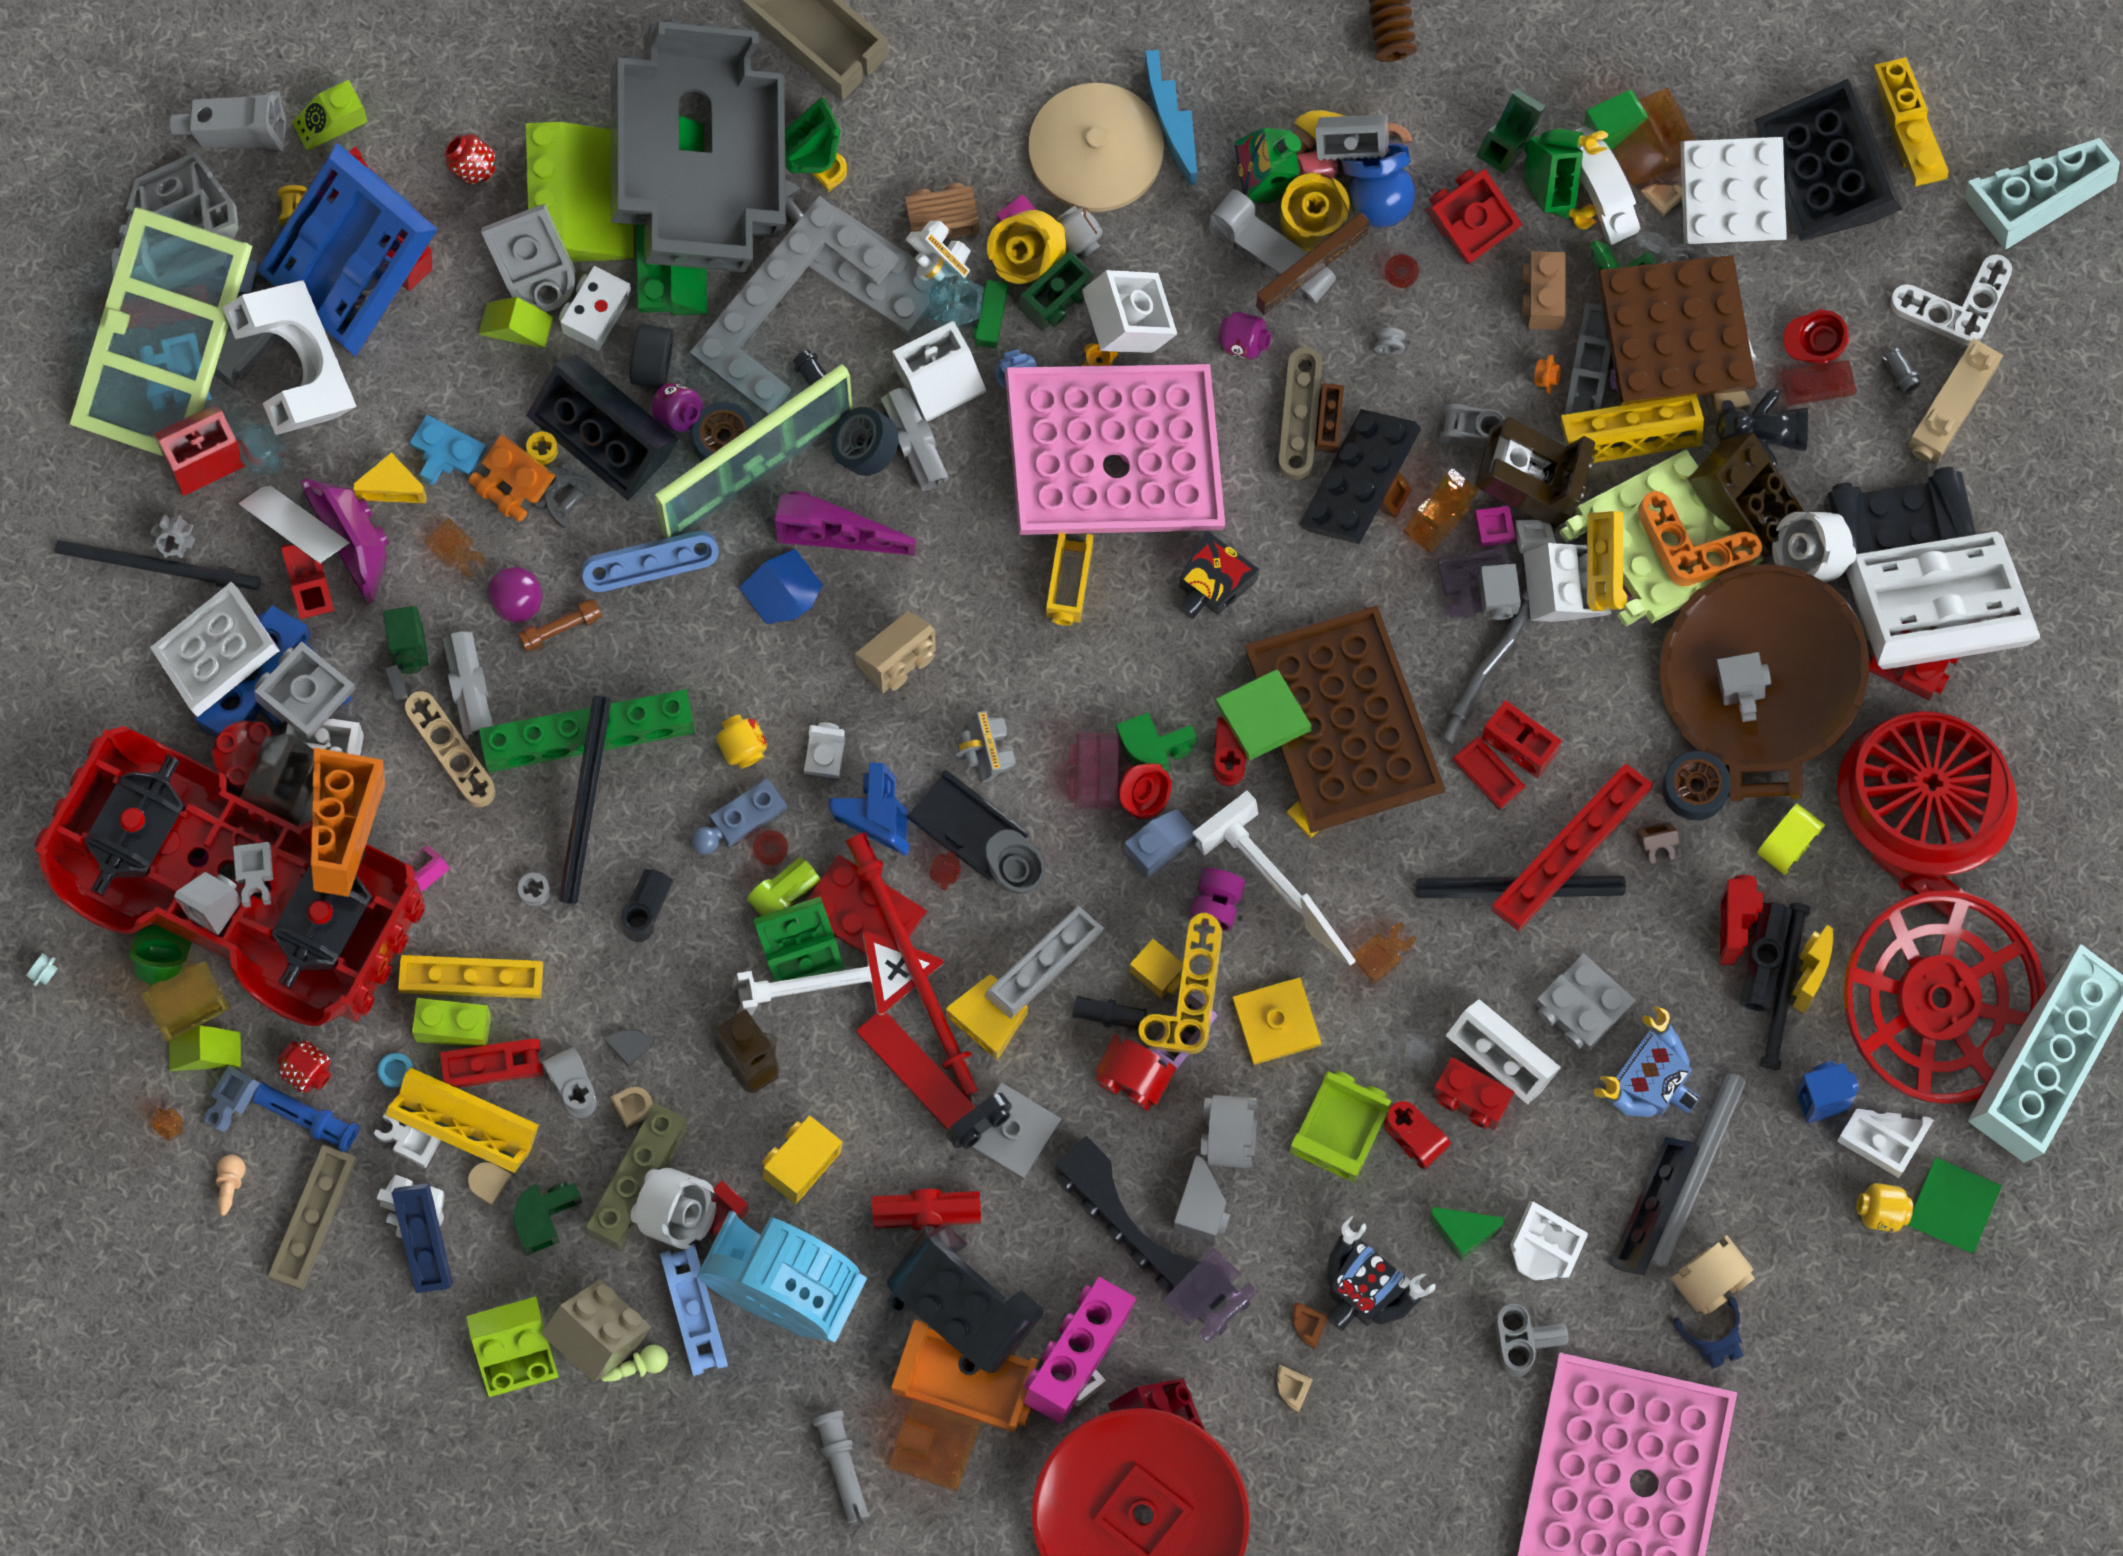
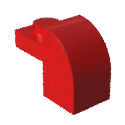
M293 543L282 545L281 550L300 620L334 611L322 562H317Z

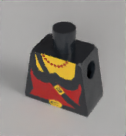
M1206 531L1180 576L1179 587L1188 594L1178 605V608L1191 619H1194L1204 606L1218 615L1258 580L1259 568L1212 533Z

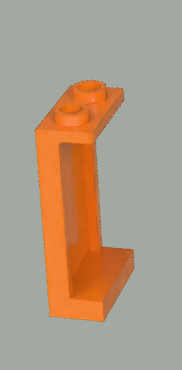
M914 1319L891 1387L892 1394L1013 1433L1017 1432L1018 1425L1026 1426L1031 1407L1024 1403L1028 1390L1023 1388L1031 1371L1033 1369L1037 1370L1038 1359L1031 1358V1360H1026L1010 1355L996 1373H988L981 1369L973 1375H966L961 1372L958 1366L959 1359L963 1354L956 1350L935 1330L928 1328L927 1323Z

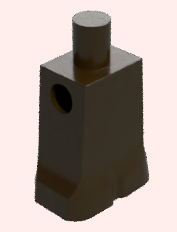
M744 1009L716 1028L715 1048L725 1065L731 1067L732 1075L745 1091L756 1093L778 1079L779 1064L775 1053L778 1042L777 1037L762 1032L747 1009Z

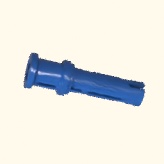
M265 1082L259 1085L253 1096L252 1102L254 1104H258L310 1130V1135L314 1139L320 1140L322 1138L338 1146L339 1151L347 1153L358 1135L360 1127L358 1124H348L334 1117L333 1112L328 1109L318 1111L274 1089Z

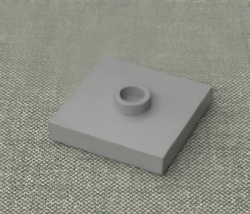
M1001 1082L993 1095L1003 1093L1012 1104V1108L1009 1111L1010 1117L997 1128L991 1127L982 1133L981 1139L971 1148L1025 1180L1062 1122V1119Z

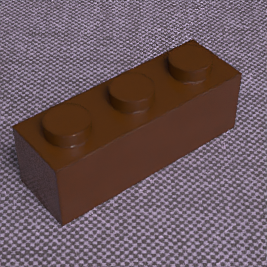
M1323 383L1320 388L1315 451L1336 453L1338 449L1344 385Z

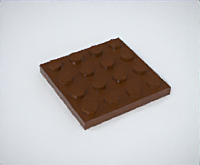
M1733 255L1599 271L1598 280L1620 405L1690 395L1704 396L1747 391L1756 388V377Z

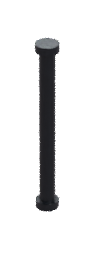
M1791 903L1789 906L1792 909L1767 1047L1765 1057H1761L1759 1064L1760 1067L1773 1070L1781 1069L1782 1061L1779 1060L1797 959L1805 917L1810 915L1811 910L1810 906L1801 903Z

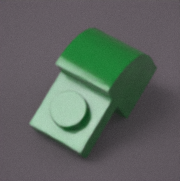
M1149 712L1116 724V737L1125 757L1133 766L1147 763L1160 764L1168 772L1170 763L1168 757L1172 756L1174 760L1181 759L1191 754L1192 748L1196 747L1197 736L1192 725L1159 737Z

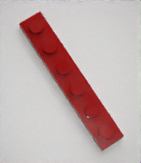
M1625 763L1492 904L1491 911L1519 932L1652 790L1653 783Z

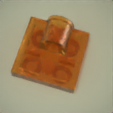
M913 1398L909 1412L902 1423L889 1469L958 1493L982 1422Z

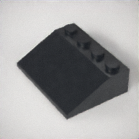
M1849 79L1754 119L1761 138L1783 137L1785 203L1800 241L1870 224L1903 210L1858 91Z

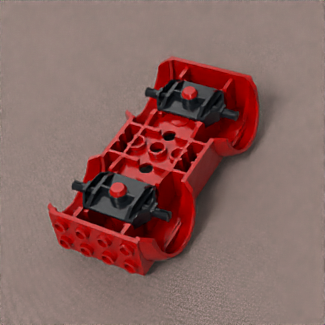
M126 726L111 729L110 731L105 729L100 738H94L87 752L89 757L83 768L78 767L70 781V786H72L65 798L62 797L58 800L52 815L54 818L48 829L43 828L35 842V847H37L35 852L39 857L42 873L55 895L78 915L107 930L118 933H134L154 923L229 960L235 978L255 1000L276 1014L296 1023L308 1026H321L339 1016L357 1023L361 1015L366 1016L374 1004L375 997L372 995L378 984L384 985L391 973L392 966L389 964L396 953L400 955L406 947L409 936L406 934L412 923L417 924L420 921L426 905L423 904L424 898L418 882L415 881L414 868L366 844L349 897L314 891L311 868L313 820L298 827L227 792L226 775L222 773L218 775L216 770ZM269 842L274 879L268 881L271 884V904L264 905L262 898H256L251 895V907H244L241 901L219 935L188 918L174 898L175 893L180 888L205 872L217 878L220 869L224 865H235L233 846ZM194 849H204L209 855L208 862L199 868L191 866L188 862V856ZM235 877L231 881L237 885L235 890L242 899L241 894L245 884H238Z

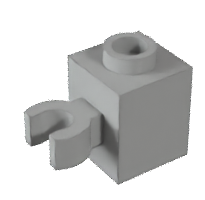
M1759 652L1717 659V677L1724 706L1739 703L1742 722L1756 720L1755 712H1757L1755 700L1765 698L1766 685L1771 684L1768 664L1761 665Z

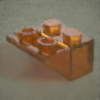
M1668 87L1639 99L1649 118L1614 148L1633 186L1680 167V142L1697 141Z

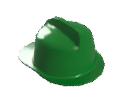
M158 925L147 926L140 930L135 936L129 951V958L133 961L135 976L139 980L148 983L151 992H155L158 985L175 982L179 978L183 965L187 960L191 941Z

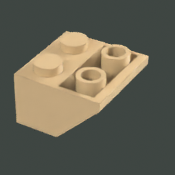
M907 611L855 653L856 664L882 693L889 688L895 691L907 681V673L916 666L919 669L924 668L935 657L933 654L936 651L935 629L929 623Z

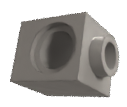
M1516 563L1482 566L1478 580L1483 617L1492 616L1495 620H1505L1513 617V614H1518L1521 600Z

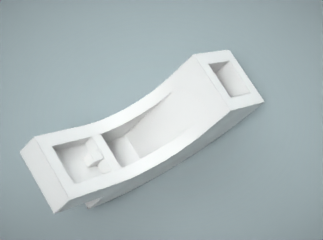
M1587 126L1575 130L1582 132L1583 136L1595 133V131ZM1602 139L1597 140L1598 145L1608 149L1596 155L1588 154L1584 147L1581 146L1583 158L1580 181L1593 202L1607 242L1613 245L1641 232V228L1633 207L1636 201L1628 181L1613 153Z

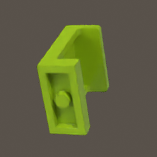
M1327 1071L1301 1129L1291 1144L1290 1154L1355 1183L1392 1101L1386 1098L1387 1094L1379 1088L1368 1086L1366 1089L1355 1084V1079L1344 1072L1335 1071V1073Z

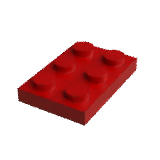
M838 854L806 901L821 896L834 936L866 956L863 939L865 931L893 941L895 940L868 881L858 877L856 873L858 870L857 865ZM885 884L910 938L926 915L927 910Z

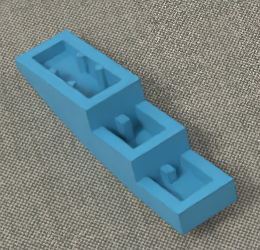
M1159 50L1145 51V67L1149 93L1163 137L1173 159L1189 185H1196L1197 165L1192 110L1178 111L1175 80L1162 81Z

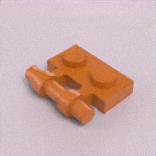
M500 435L482 461V464L490 469L491 472L485 478L478 472H475L470 476L469 483L476 488V493L483 499H490L497 504L498 510L506 517L512 516L515 520L521 522L527 516V511L520 506L526 498L530 502L537 503L556 475L507 436ZM503 480L513 487L509 495L498 489Z

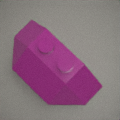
M308 478L300 480L301 489L319 521L350 542L337 552L367 605L374 602L388 558L385 546L389 544V541L380 526L374 528L368 519L373 514L364 498L357 500L351 489Z

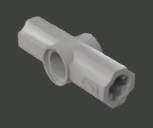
M908 387L897 388L888 392L887 395L881 398V404L887 417L893 420L898 429V444H900L903 451L902 458L908 461L918 487L923 492L942 486L945 482L949 481L948 475L935 449L937 446L931 428L926 419L922 420Z
M460 631L451 633L443 638V645L450 669L448 679L453 701L458 707L464 738H481L479 728L493 726L487 703L489 694L486 688L483 668L479 666L472 632Z

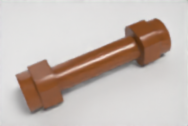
M594 598L577 604L578 610L537 629L532 625L518 633L525 651H534L543 647L542 641L585 622L588 626L596 622L597 619L602 618Z

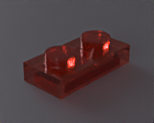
M1849 360L1786 370L1781 373L1788 406L1854 396L1857 392Z

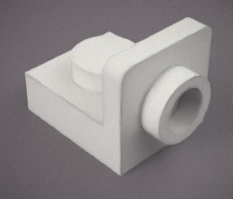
M827 722L819 723L818 726L810 725L804 774L839 779L845 744V731L843 729H839V726Z

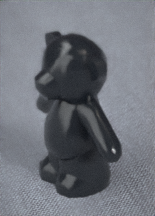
M1777 389L1768 391L1755 407L1752 414L1735 408L1732 401L1725 400L1721 405L1722 412L1717 419L1716 434L1720 442H1722L1726 437L1753 432L1776 467L1777 459L1769 449L1768 444L1779 445L1798 451L1807 450L1808 408L1768 414L1779 398L1780 393Z

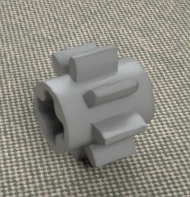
M166 514L163 515L160 525L154 524L150 534L157 537L152 547L158 548L165 558L176 554L182 558L186 548H192L195 542V538L189 536L194 527L193 524H188L182 519L180 514L177 517L171 518Z

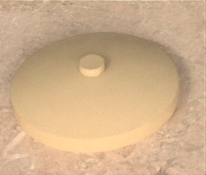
M1086 83L1063 90L1041 108L1030 130L1028 144L1029 159L1036 179L1053 198L1069 207L1076 206L1077 209L1087 208L1090 212H1104L1132 203L1151 187L1162 166L1164 138L1156 115L1140 97L1116 85Z

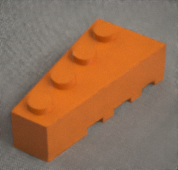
M314 748L311 854L314 891L349 897L385 788L382 759Z

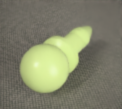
M648 1345L640 1354L632 1353L633 1361L629 1360L621 1363L602 1376L601 1380L604 1382L617 1381L621 1377H628L637 1371L641 1377L645 1376L646 1372L659 1373L667 1366L668 1354L659 1345Z

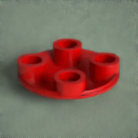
M239 721L227 726L219 733L213 745L212 760L218 775L219 773L226 775L227 784L241 790H255L269 784L281 770L282 750L278 739L265 723Z

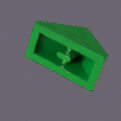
M1627 90L1587 109L1584 126L1595 132H1606L1608 137L1603 139V141L1610 150H1613L1649 117L1633 90Z
M1432 1207L1429 1221L1457 1258L1462 1260L1498 1234L1502 1229L1504 1218Z

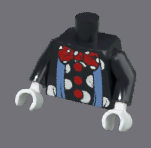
M1353 1216L1349 1217L1342 1225L1343 1235L1339 1236L1329 1255L1326 1280L1331 1286L1329 1295L1338 1302L1327 1315V1319L1341 1331L1347 1327L1354 1317L1366 1326L1372 1322L1382 1325L1402 1319L1421 1301L1420 1297L1427 1296L1435 1290V1284L1429 1286L1426 1291L1421 1289L1420 1280L1426 1274H1420L1410 1281L1361 1239L1356 1243L1355 1240L1359 1239L1366 1231V1224L1364 1223L1361 1226L1359 1232H1353L1349 1227Z

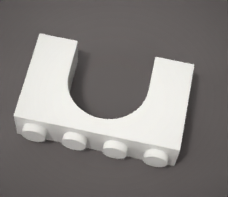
M304 280L244 294L223 307L235 339L264 332L274 333L286 339L300 357L303 367L301 386L284 390L263 403L276 435L333 420L356 407Z

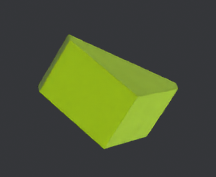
M518 297L487 302L478 334L545 349L553 316Z
M199 1025L169 1036L170 1071L227 1068L228 1065L234 1068L241 1067L240 1032Z

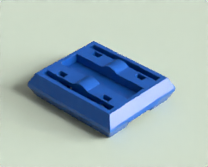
M335 144L256 271L274 287L304 280L325 331L351 354L357 356L438 228L415 210L412 204L370 168L365 167L340 144ZM334 189L339 192L336 198H329ZM407 234L406 238L400 245V241H398L396 238L398 237V235L404 237ZM388 236H391L388 242H384ZM399 247L392 259L386 255L388 251ZM291 257L296 259L294 265L286 266ZM373 289L364 305L357 312L353 305L355 303L361 304L365 300L366 296L362 294V291ZM356 314V316L350 324L345 320L346 318L352 317Z

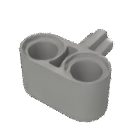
M1518 1304L1505 1305L1500 1310L1495 1321L1500 1363L1502 1369L1512 1377H1521L1530 1371L1535 1360L1536 1349L1568 1344V1330L1565 1324L1532 1327L1527 1310ZM1509 1315L1515 1316L1520 1320L1522 1327L1519 1330L1511 1331L1504 1326L1503 1318ZM1512 1351H1520L1525 1354L1527 1363L1523 1366H1515L1509 1361L1508 1354Z

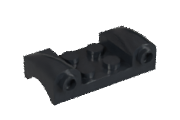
M1953 467L1936 469L1933 472V476L1929 477L1927 483L1866 493H1861L1860 487H1853L1852 483H1840L1832 487V491L1826 495L1824 500L1825 511L1841 515L1849 527L1856 554L1976 535L1963 474L1961 471H1954Z

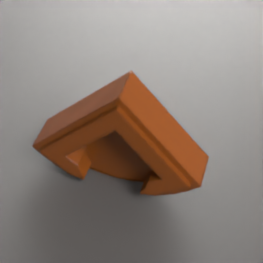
M1295 1302L1293 1309L1295 1331H1297L1296 1333L1299 1334L1298 1336L1301 1337L1300 1339L1307 1346L1315 1350L1328 1320L1327 1314Z

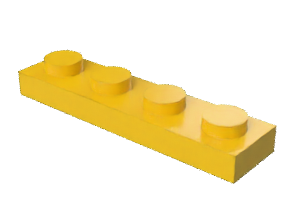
M401 955L398 990L399 993L541 999L544 964L543 961Z

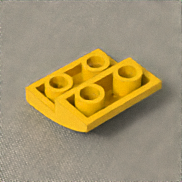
M1829 925L1824 928L1821 934L1814 931L1799 956L1804 961L1799 970L1803 975L1792 992L1797 997L1792 1007L1805 1014L1829 965L1833 945V928Z

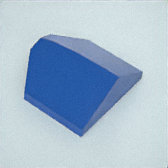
M793 549L766 561L739 589L766 624H774L776 622L795 620L810 610L823 584L798 551Z

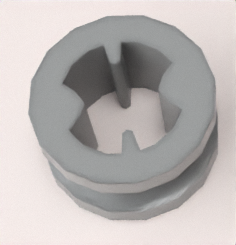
M1382 328L1375 331L1374 338L1378 341L1374 344L1375 352L1382 354H1401L1404 352L1405 345L1401 342L1405 339L1404 331L1396 328Z
M527 873L518 882L519 897L528 906L542 905L549 898L550 887L548 881L540 873ZM534 881L537 886H544L543 890L539 889L540 895L538 897H533L531 893H524V889H529L528 883Z

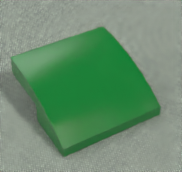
M821 896L753 919L774 982L832 973L845 968Z
M1935 1157L1913 1207L1912 1216L1907 1226L1974 1254L2002 1185Z

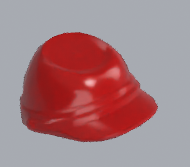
M1823 309L1793 319L1787 324L1783 333L1784 349L1791 358L1815 364H1826L1836 359L1843 353L1849 342L1848 327L1842 317L1833 311Z
M1147 763L1132 766L1124 773L1118 787L1120 802L1128 813L1136 819H1150L1158 815L1165 808L1170 797L1172 781L1168 772L1160 764Z

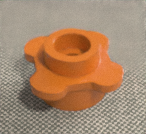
M1549 354L1547 360H1538L1534 381L1535 386L1546 388V393L1551 394L1553 385L1557 386L1560 382L1561 366L1554 361V355Z

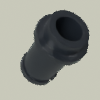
M805 350L793 359L795 364L794 370L801 372L811 386L824 377L826 373L817 361L818 355L810 350Z

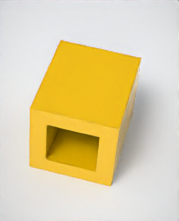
M1152 939L1130 963L1129 972L1162 999L1168 992L1174 995L1180 989L1183 963L1155 939Z

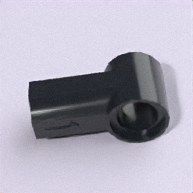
M645 868L629 904L622 910L623 931L631 941H645L654 932V924L673 884V879L666 876L663 872ZM634 917H643L647 920L645 925L641 927L629 925V922Z

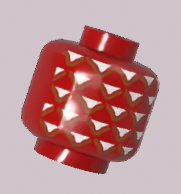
M458 135L452 139L445 149L444 156L446 157L445 165L447 169L465 184L474 185L480 181L485 182L495 171V165H493L495 152L476 135Z
M303 1040L299 1043L296 1041L291 1042L277 1060V1063L280 1065V1077L301 1093H307L313 1088L318 1091L321 1090L332 1075L328 1071L331 1064L330 1057L308 1040Z

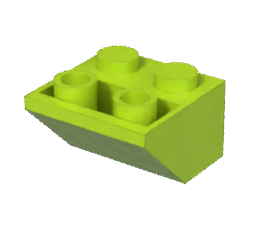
M536 1296L466 1316L471 1341L488 1397L559 1378L550 1343L541 1334L545 1329Z

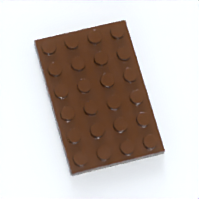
M1377 605L1245 645V652L1255 680L1278 669L1311 724L1310 732L1279 746L1310 833L1445 793L1444 783Z

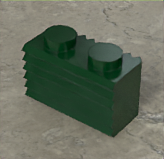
M417 606L385 610L382 615L386 631L387 649L393 666L397 665L403 674L418 673L422 670L423 666H429L424 628Z

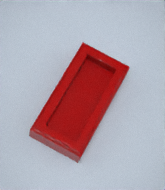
M1479 736L1452 758V761L1498 810L1502 809L1525 789L1524 783Z

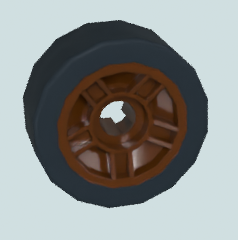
M730 402L710 404L700 411L699 419L692 424L691 437L695 454L702 462L755 425L754 420L748 411L738 404ZM724 430L730 436L727 441L718 439ZM757 440L727 460L729 470L740 467V461L755 451Z
M1689 751L1679 755L1669 764L1663 780V796L1668 807L1678 816L1688 820H1704L1715 816L1724 807L1731 789L1730 775L1725 764L1715 755L1705 751ZM1691 780L1697 783L1703 782L1702 790H1693L1690 786Z

